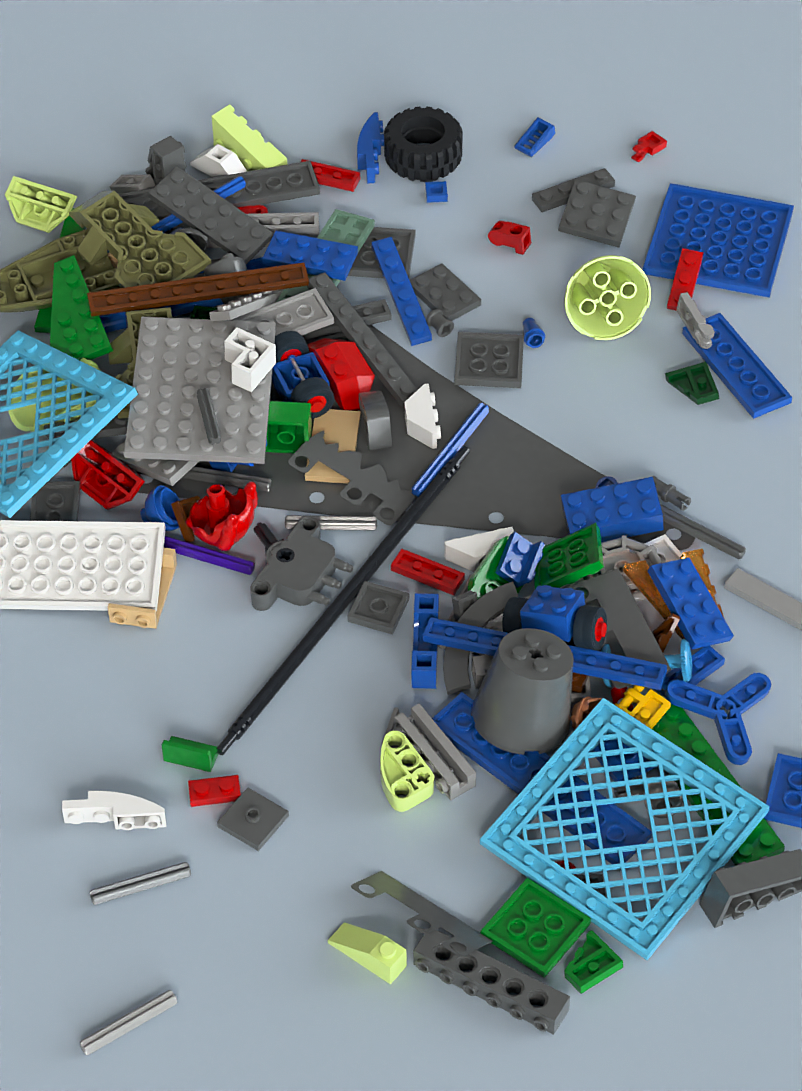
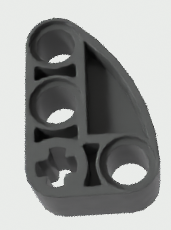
M382 391L359 393V406L368 449L391 448L390 416Z

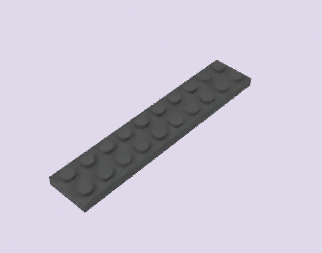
M311 161L198 180L213 191L234 178L242 176L246 186L225 198V200L237 208L320 194V188ZM153 188L118 194L127 204L146 206L159 221L171 215L169 211L149 198V192Z

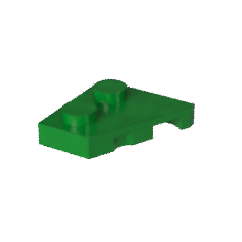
M592 930L587 933L586 942L582 948H578L575 958L569 962L564 970L565 978L580 994L623 968V960Z

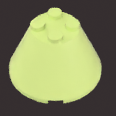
M617 255L594 258L577 269L568 282L564 296L567 317L576 330L594 339L611 340L622 337L636 328L643 320L642 317L647 307L649 308L651 300L650 284L643 270L628 258Z

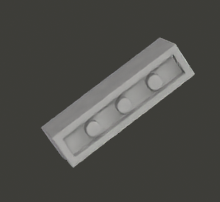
M420 703L411 708V715L409 717H406L404 713L395 716V728L393 731L402 732L433 772L434 781L440 793H445L450 800H453L476 787L475 770Z

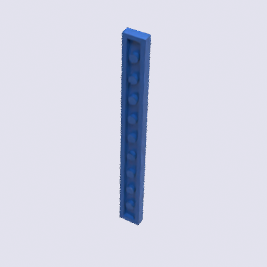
M430 617L423 633V642L494 656L501 640L508 633ZM568 645L573 653L574 673L661 690L667 673V665Z

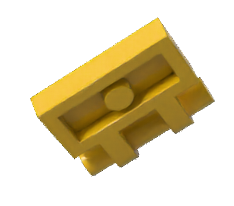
M634 685L632 688L629 687L624 693L625 697L619 704L616 703L615 706L652 729L671 707V702L652 689L644 696L641 694L644 687ZM632 703H637L631 712L627 710Z

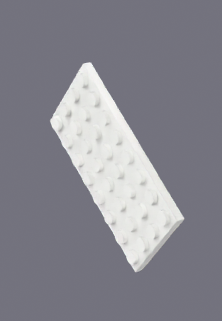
M0 520V609L108 611V604L111 603L157 611L166 530L165 523Z

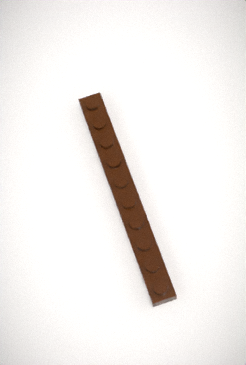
M305 262L91 292L87 293V300L92 317L308 286L309 279Z

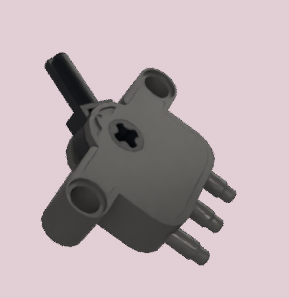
M310 515L301 518L287 536V540L281 539L278 541L265 523H257V526L253 529L265 546L266 556L265 567L250 586L252 606L256 610H268L277 598L298 606H306L313 601L328 605L330 599L320 594V591L325 585L337 589L341 588L342 583L331 577L336 568L349 573L353 571L352 565L335 558V549L331 544L320 539V522L315 516Z

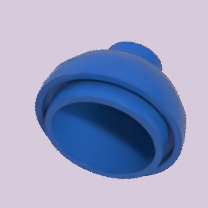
M162 485L152 489L145 500L144 508L140 511L143 522L165 523V531L178 529L179 524L171 506L172 503L180 501L175 492Z

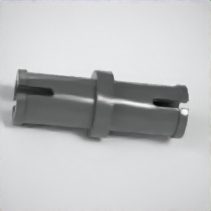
M652 476L657 494L661 497V500L670 502L680 508V510L685 511L687 507L684 503L689 506L691 498L677 491L676 487L672 484L667 485L657 477Z

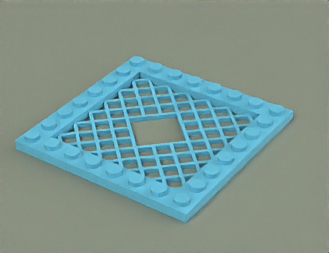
M19 330L0 346V380L8 378V383L0 385V391L7 389V394L0 396V401L7 400L6 405L0 407V412L36 404L34 432L0 440V446L4 445L3 451H0V457H3V461L0 463V469L2 468V474H0V513L9 518L138 395L134 387ZM28 362L35 366L28 367ZM24 363L23 369L13 371L15 365ZM38 371V376L28 378V373ZM23 374L22 380L13 382L14 376ZM57 377H59V378H61V379H63V380L57 382ZM52 378V383L42 385V380ZM37 382V387L27 389V384ZM72 384L77 386L78 388L71 389ZM22 385V391L12 393L13 387ZM67 385L66 391L56 393L57 387ZM52 389V394L41 397L42 391ZM86 391L93 395L86 397ZM82 392L81 398L71 400V395ZM37 393L36 398L26 400V395ZM22 396L21 402L11 404L12 398ZM66 396V402L56 404L57 398ZM51 400L50 406L41 408V402ZM96 400L94 406L86 408V402ZM81 404L80 410L71 411V406ZM66 408V413L55 415V410ZM51 411L50 417L40 419L41 413ZM81 415L77 422L70 423V417ZM65 419L64 425L55 427V421ZM50 423V428L39 431L40 425ZM65 430L61 437L54 438L55 432ZM49 434V440L39 442V436ZM34 438L33 444L23 446L24 440ZM19 442V447L8 450L10 443ZM49 446L46 452L38 454V448ZM33 449V455L23 457L24 451ZM18 453V459L7 461L8 455ZM33 461L29 468L22 469V463ZM17 465V471L7 473V467ZM17 476L13 483L6 485V479Z
M602 698L480 838V845L541 887L589 916L592 923L645 960H648L707 888L712 874L717 869L723 868L769 812V806L605 698ZM617 739L619 749L605 751L604 741ZM600 743L601 751L592 752ZM622 743L630 748L623 749ZM638 753L639 763L625 764L624 754ZM620 755L621 765L608 766L606 756ZM642 756H644L651 762H643ZM602 757L604 767L590 768L588 758ZM585 761L586 769L577 770ZM658 766L660 777L646 778L645 768ZM641 769L642 779L628 780L627 770ZM663 770H665L666 772H668V773L671 774V775H670V776H664ZM623 771L624 781L610 782L609 772ZM605 772L606 783L592 784L591 774ZM587 774L588 785L574 786L573 776ZM569 779L570 787L561 788ZM679 780L681 790L667 792L665 782ZM661 782L663 792L649 794L647 784ZM643 784L645 795L631 796L630 786ZM684 784H686L692 789L685 790ZM625 786L627 797L613 798L612 788ZM607 788L609 799L595 800L594 790ZM590 791L591 801L577 802L576 792ZM572 793L573 803L559 804L558 794ZM700 794L702 804L688 806L686 795ZM682 796L684 806L670 808L668 797ZM554 797L555 805L546 806ZM705 797L713 803L706 804ZM664 798L666 808L652 810L650 800ZM646 800L653 843L603 849L596 806ZM592 806L594 817H579L578 808ZM574 808L576 819L561 820L560 810ZM721 808L723 818L709 820L707 809ZM556 810L558 821L543 822L542 812ZM703 810L705 820L691 822L689 811ZM685 812L687 823L673 824L671 813ZM667 814L669 825L655 826L653 816ZM538 815L539 823L530 824ZM595 822L596 833L582 834L581 824ZM577 824L578 835L564 836L563 826ZM722 824L712 836L710 825ZM706 826L708 837L694 838L692 828ZM559 827L560 837L546 838L544 828ZM540 828L542 839L528 841L526 830ZM688 828L690 839L676 840L674 830ZM670 830L672 841H657L656 832ZM522 833H523V839H524V841H523L521 838H519V836H520ZM597 838L599 849L585 851L583 840ZM579 841L581 851L567 853L565 842ZM561 843L563 853L548 855L547 844ZM706 843V845L697 854L695 844ZM691 844L693 855L679 857L677 846ZM543 845L544 854L532 846ZM673 846L675 857L661 859L659 848ZM655 848L656 859L642 861L641 850ZM637 851L638 861L624 863L622 852ZM618 853L620 863L606 865L604 854ZM600 855L602 866L587 867L586 856ZM582 857L583 868L569 869L568 858ZM564 859L565 869L552 860ZM692 861L682 873L680 862ZM676 863L678 874L664 875L662 864ZM658 865L659 876L645 877L643 866ZM639 867L641 878L627 879L625 868ZM621 869L623 880L608 881V870ZM603 871L604 882L590 884L589 873ZM584 873L586 883L581 881L573 874ZM676 880L669 890L666 891L665 881ZM660 881L662 892L648 894L646 883ZM642 883L644 895L630 896L628 885ZM624 886L626 897L611 898L610 887ZM606 888L607 898L594 889ZM661 898L651 910L649 900ZM645 900L647 911L633 913L631 902ZM627 902L628 912L615 903ZM646 917L642 922L637 919Z

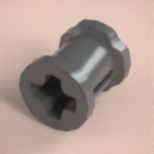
M440 309L432 310L426 317L428 326H433L439 337L449 335L454 328V323L449 319L447 320Z

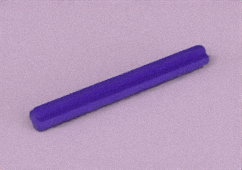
M165 536L164 548L175 549L177 554L247 575H251L255 569L253 561Z

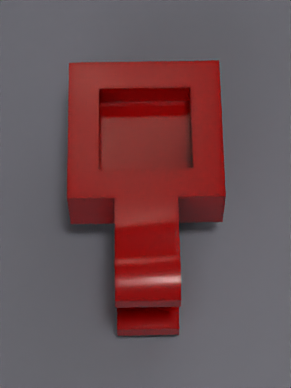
M651 131L638 139V144L632 149L636 154L631 158L636 162H640L647 153L653 156L667 147V140Z

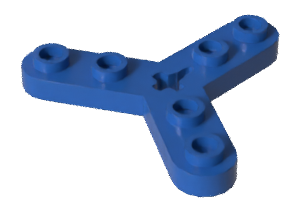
M753 673L721 695L682 680H673L666 688L665 697L675 706L714 719L727 759L735 765H743L748 762L752 754V748L741 714L765 698L772 684L766 675ZM722 706H724L726 710H730L728 715L725 712V710H720Z

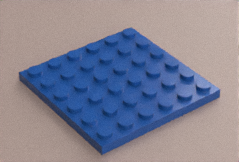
M670 183L643 266V272L645 275L674 280L682 248L703 252V260L696 284L770 298L793 215L794 205Z

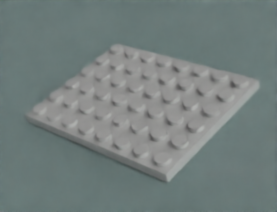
M141 317L132 386L136 389L138 395L130 402L124 457L265 464L272 369L252 392L232 384V363L225 360L224 341L238 327L275 344L276 322ZM207 388L210 392L221 435V442L219 444L211 445L208 442L197 399L198 389Z

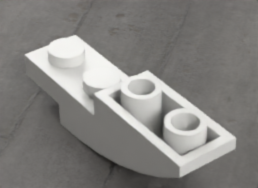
M88 791V799L62 800V812L65 823H105L107 821H114L115 829L123 830L166 827L165 809L130 794L110 791Z

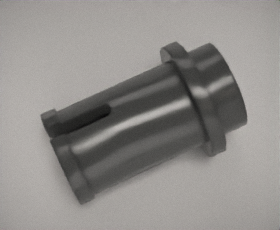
M634 776V779H642V777ZM643 784L631 785V796L636 794L643 795ZM625 786L613 788L614 791H617L614 792L616 798L627 797Z

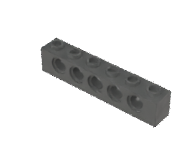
M437 930L423 935L413 950L414 965L419 970L425 973L430 972L438 976L443 982L462 988L468 995H476L492 1007H499L509 1012L514 1018L523 1019L533 1024L540 1031L555 1034L569 1011V995L478 950L463 957L457 956L442 946V943L451 937ZM458 942L450 943V947L458 952L466 951V947ZM468 969V970H471V971H470V972H464V971H462V970ZM486 981H493L494 983L488 984ZM514 992L518 995H510L509 993ZM539 1004L541 1007H534L532 1005Z

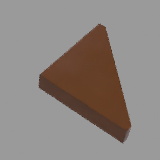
M199 496L183 499L171 504L185 542L191 543L195 540L193 531L186 525L185 520L189 517L192 505L200 500Z
M676 614L670 615L652 632L662 652H664L680 620V616Z

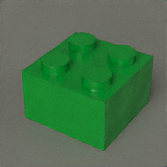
M270 401L266 452L294 454L305 441H309V438H311V403Z

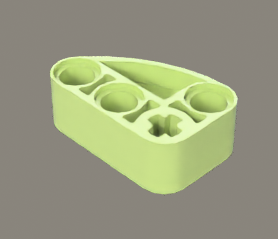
M388 732L384 737L381 747V783L391 807L396 811L404 812L432 796L434 792V774L402 732ZM392 745H398V746H400V747H398V748H392V747H390V746H392ZM410 763L413 764V766L408 767L404 764ZM404 794L406 797H398L397 795Z

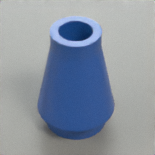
M533 318L525 319L523 321L524 342L531 348H538L544 343L545 333Z

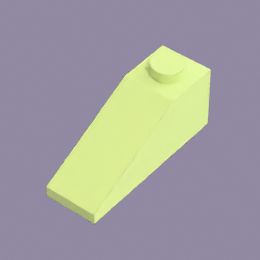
M344 922L328 939L330 945L390 985L407 966L406 949L385 935Z

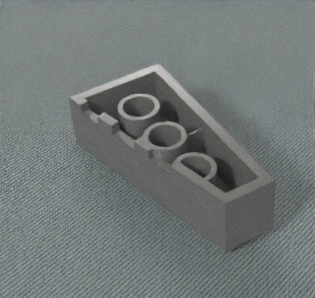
M802 850L784 851L779 855L765 856L749 863L742 862L730 868L717 869L712 874L711 880L699 903L713 927L717 928L723 925L722 920L730 916L734 920L743 917V912L754 906L757 910L762 909L771 903L775 897L780 901L802 892Z

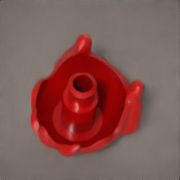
M255 482L247 483L244 489L238 490L237 495H232L220 484L209 486L206 491L208 496H204L192 505L189 517L185 520L186 525L203 542L216 546L221 551L230 550L235 543L245 536L253 523L255 508L258 505Z

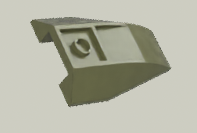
M88 229L56 239L0 269V312H25L51 308L54 263L70 256H75L90 293L119 287L115 283L117 268H113L108 255L91 266L79 255L77 249L88 234Z

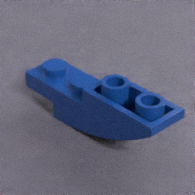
M374 112L364 124L357 144L358 170H366L367 184L375 183V175L379 174V162L375 161H378V155H381V146H384V134H380L383 133V120H379L378 112Z

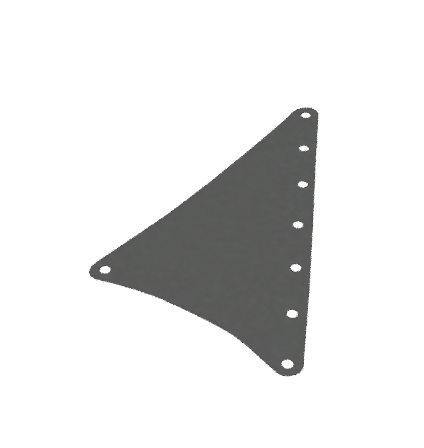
M367 325L414 386L419 389L422 385L429 384L430 393L434 392L435 406L432 407L437 409L438 422H435V424L440 425L441 439H437V448L435 449L428 447L407 434L404 407L402 408L375 373L370 392L381 390L389 410L392 447L369 450L362 418L360 419L356 452L362 453L360 468L366 469L380 464L386 472L387 482L399 480L400 490H410L479 403L487 404L458 385H454L452 381L430 368L374 326ZM341 331V332H337V333H333V334H328V335H324V336H320V337L331 336V335H337V334H343V332ZM320 337L306 339L305 342L310 344L319 340ZM271 381L270 401L282 402ZM334 399V404L331 407V409L341 410ZM488 405L489 413L463 444V446L470 449V453L460 464V469L416 523L487 531L513 527L514 532L518 534L556 538L568 536L562 511L561 495L596 488L597 482L606 476ZM265 452V464L255 463L252 467L237 464L233 470V473L271 479L272 485L269 492L256 490L258 496L257 507L340 516H373L374 510L383 501L370 493L361 504L354 505L340 496V492L347 485L346 483L305 481V473L296 470L288 464V460L293 455L292 453ZM298 456L295 459V464L298 467L304 468L307 466L308 458ZM199 461L195 465L196 467L212 469L209 461ZM153 478L152 482L143 484L138 493L149 494L152 489L162 485L171 489L180 498L199 496L201 499L206 495L208 496L207 488L215 483L181 478L171 486ZM350 488L347 491V496L356 500L362 496V493L357 488ZM314 492H320L324 495L325 499L321 503H313L309 497ZM415 495V496H414V499H413V501H412V504H414V502H415L419 497H417V496ZM383 508L380 510V516L383 519L390 520L394 517V511L390 508ZM407 511L403 512L396 521L399 522ZM493 512H499L504 516V519L500 523H492L489 520V515ZM663 521L664 530L627 538L644 544L666 534L669 529L678 528ZM678 529L681 532V537L677 540H671V542L678 550L689 548L693 544L695 537Z

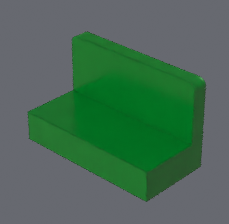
M171 736L169 741L163 740L161 744L164 761L207 772L212 771L218 756L216 746Z

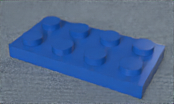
M276 230L262 258L263 265L272 267L305 262L308 274L319 275L326 273L329 278L346 281L358 254V246Z
M690 558L650 566L647 571L671 614L680 616L677 625L685 639L689 642L691 650L728 642L733 638L732 631Z

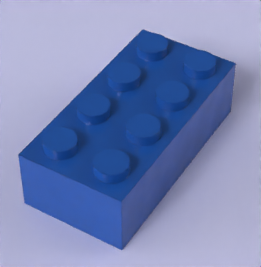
M653 477L561 495L562 511L568 535L594 523L600 529L601 543L621 538L622 535L632 537L664 530L663 513Z

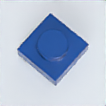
M446 181L425 182L427 203L448 202Z

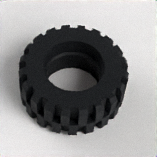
M419 106L411 110L408 108L403 113H397L385 127V161L390 169L395 173L398 172V175L402 178L407 177L411 181L420 180V182H426V180L435 181L439 177L444 178L448 176L449 172L452 173L461 162L462 127L448 112L444 113L442 109H433L428 106L426 108ZM417 143H430L429 145H417Z

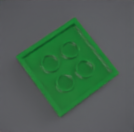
M594 523L544 546L542 550L543 557L537 563L535 569L534 586L535 589L537 586L543 585L560 588L567 584H573L578 579L589 574L593 575L604 568L601 535L597 524Z
M526 878L483 927L480 933L493 941L491 944L545 978L591 924V918L534 881Z

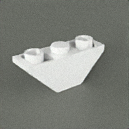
M219 144L203 151L190 162V166L213 178L248 172L234 152Z
M424 384L404 402L406 430L409 436L435 449L437 448V439H441L440 425L435 424V422H438L437 409L432 407L435 406L434 392L430 393L429 384Z
M513 527L500 528L490 532L477 533L472 536L444 541L445 560L475 572L494 543L514 533Z

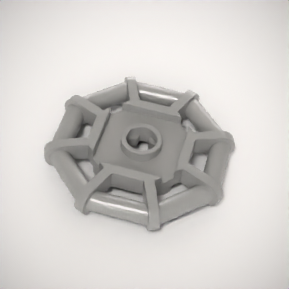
M627 535L602 542L604 568L600 569L597 573L601 575L623 567L624 570L628 569L627 572H621L630 590L638 588L641 590L640 592L632 593L635 601L639 602L647 599L651 601L656 598L658 589L653 580L650 585L645 582L647 576H650L647 571L650 566H648L645 559H650L652 565L662 563L657 554V548L653 545L648 546L629 539ZM630 549L636 551V554L631 553ZM589 574L583 577L584 581L593 578V575Z

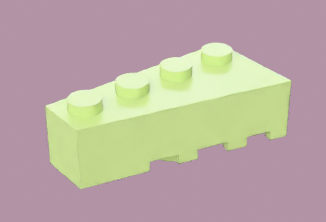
M230 104L211 116L213 145L219 144L234 152L247 171L288 165L287 158L270 142L265 143L259 131L256 129L252 131L246 125L247 120L243 116H236L233 113L235 109Z

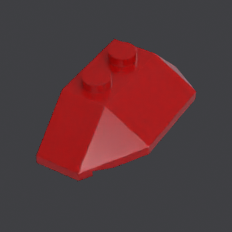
M323 338L307 344L309 353H314L329 381L330 389L334 394V399L340 409L349 411L360 410L359 393L370 392L375 375L355 342Z
M92 439L71 458L74 481H80V489L107 510L132 501L145 482L141 475Z

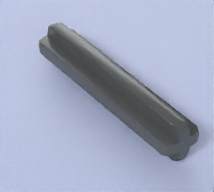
M207 388L198 389L197 399L208 442L211 445L219 444L221 442V435L210 392Z

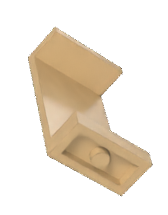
M163 549L157 611L109 603L108 613L110 622L142 628H157L177 566L175 549Z

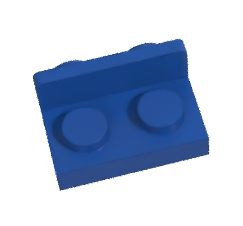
M516 532L510 534L495 573L509 583L513 582L517 588L530 583L536 575L537 563L543 557L542 550L545 543L539 541L532 544Z

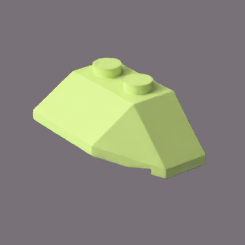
M13 176L5 193L17 223L50 233L69 216V212L72 210L77 199L76 195Z

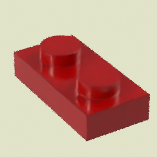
M238 775L188 781L191 807L235 802L241 796Z

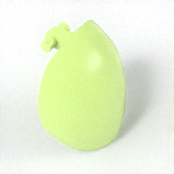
M86 358L80 360L100 370L98 365L92 360H87ZM38 371L28 373V378L38 376ZM23 374L18 378V380L23 379ZM57 377V382L63 380V379ZM52 378L42 380V385L52 383ZM37 382L27 384V389L37 387ZM72 384L71 389L78 388L77 386ZM22 385L13 387L12 393L22 391ZM67 385L57 387L56 393L66 391ZM52 389L42 391L41 397L52 394ZM86 391V397L93 395ZM82 392L71 395V400L81 398ZM37 393L26 395V400L36 398ZM22 396L12 398L11 404L21 402ZM66 396L57 398L56 404L66 402ZM51 400L41 402V408L51 405ZM96 400L86 402V408L94 406ZM36 404L8 410L12 422L18 429L25 432L35 431ZM81 404L71 406V411L81 409ZM66 408L55 410V415L66 413ZM51 411L41 413L40 419L50 417ZM81 415L70 417V421L80 419ZM65 419L58 420L55 422H65ZM46 423V424L40 425L39 431H40V430H44V425H47V424H50V423Z

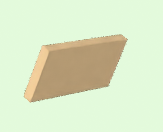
M330 409L324 415L314 418L311 437L324 431L323 439L325 444L338 443V452H356L361 411ZM320 461L305 473V481L346 484L351 481Z

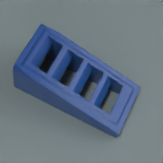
M537 117L516 143L515 149L532 157L556 134L555 126Z

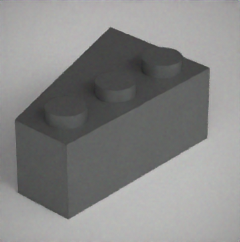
M172 136L150 146L147 160L150 166L146 168L145 172L151 175L155 185L161 182L176 166L183 171L186 169L184 146Z

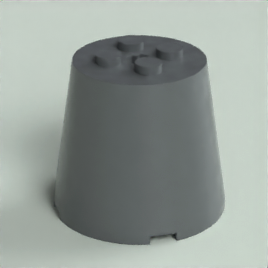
M526 628L512 631L501 640L471 709V716H473L476 730L492 745L516 754L524 755L525 751H538L539 754L557 748L567 737L570 727L574 659L571 649L561 638L544 630Z

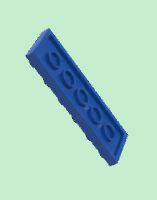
M721 313L705 318L706 324L711 325L715 332L714 337L711 338L712 345L708 349L700 348L687 327H683L682 334L753 419L792 403V396Z

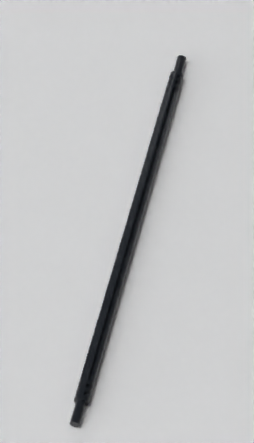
M463 446L457 455L446 463L228 729L227 736L216 748L219 755L223 756L235 740H239L356 597L364 581H369L460 469V464L470 453L468 447Z

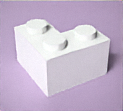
M238 327L224 341L225 360L232 363V384L252 392L276 364V345Z

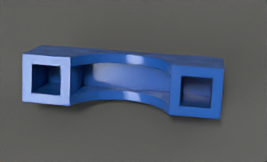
M415 593L411 668L412 688L436 689L438 645L423 642V633L430 617L439 619V594Z

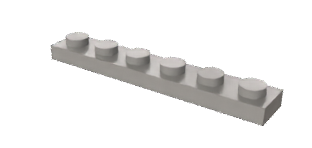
M284 289L253 293L246 297L238 298L239 300L229 301L228 304L219 305L217 310L209 312L210 320H231L273 304Z

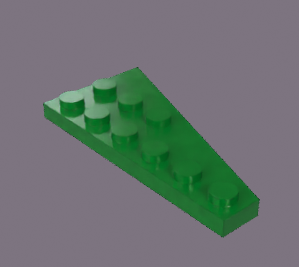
M73 255L54 263L50 346L79 361L82 358L93 360L112 352L113 349L100 317H91L87 300V293L90 292L77 260Z

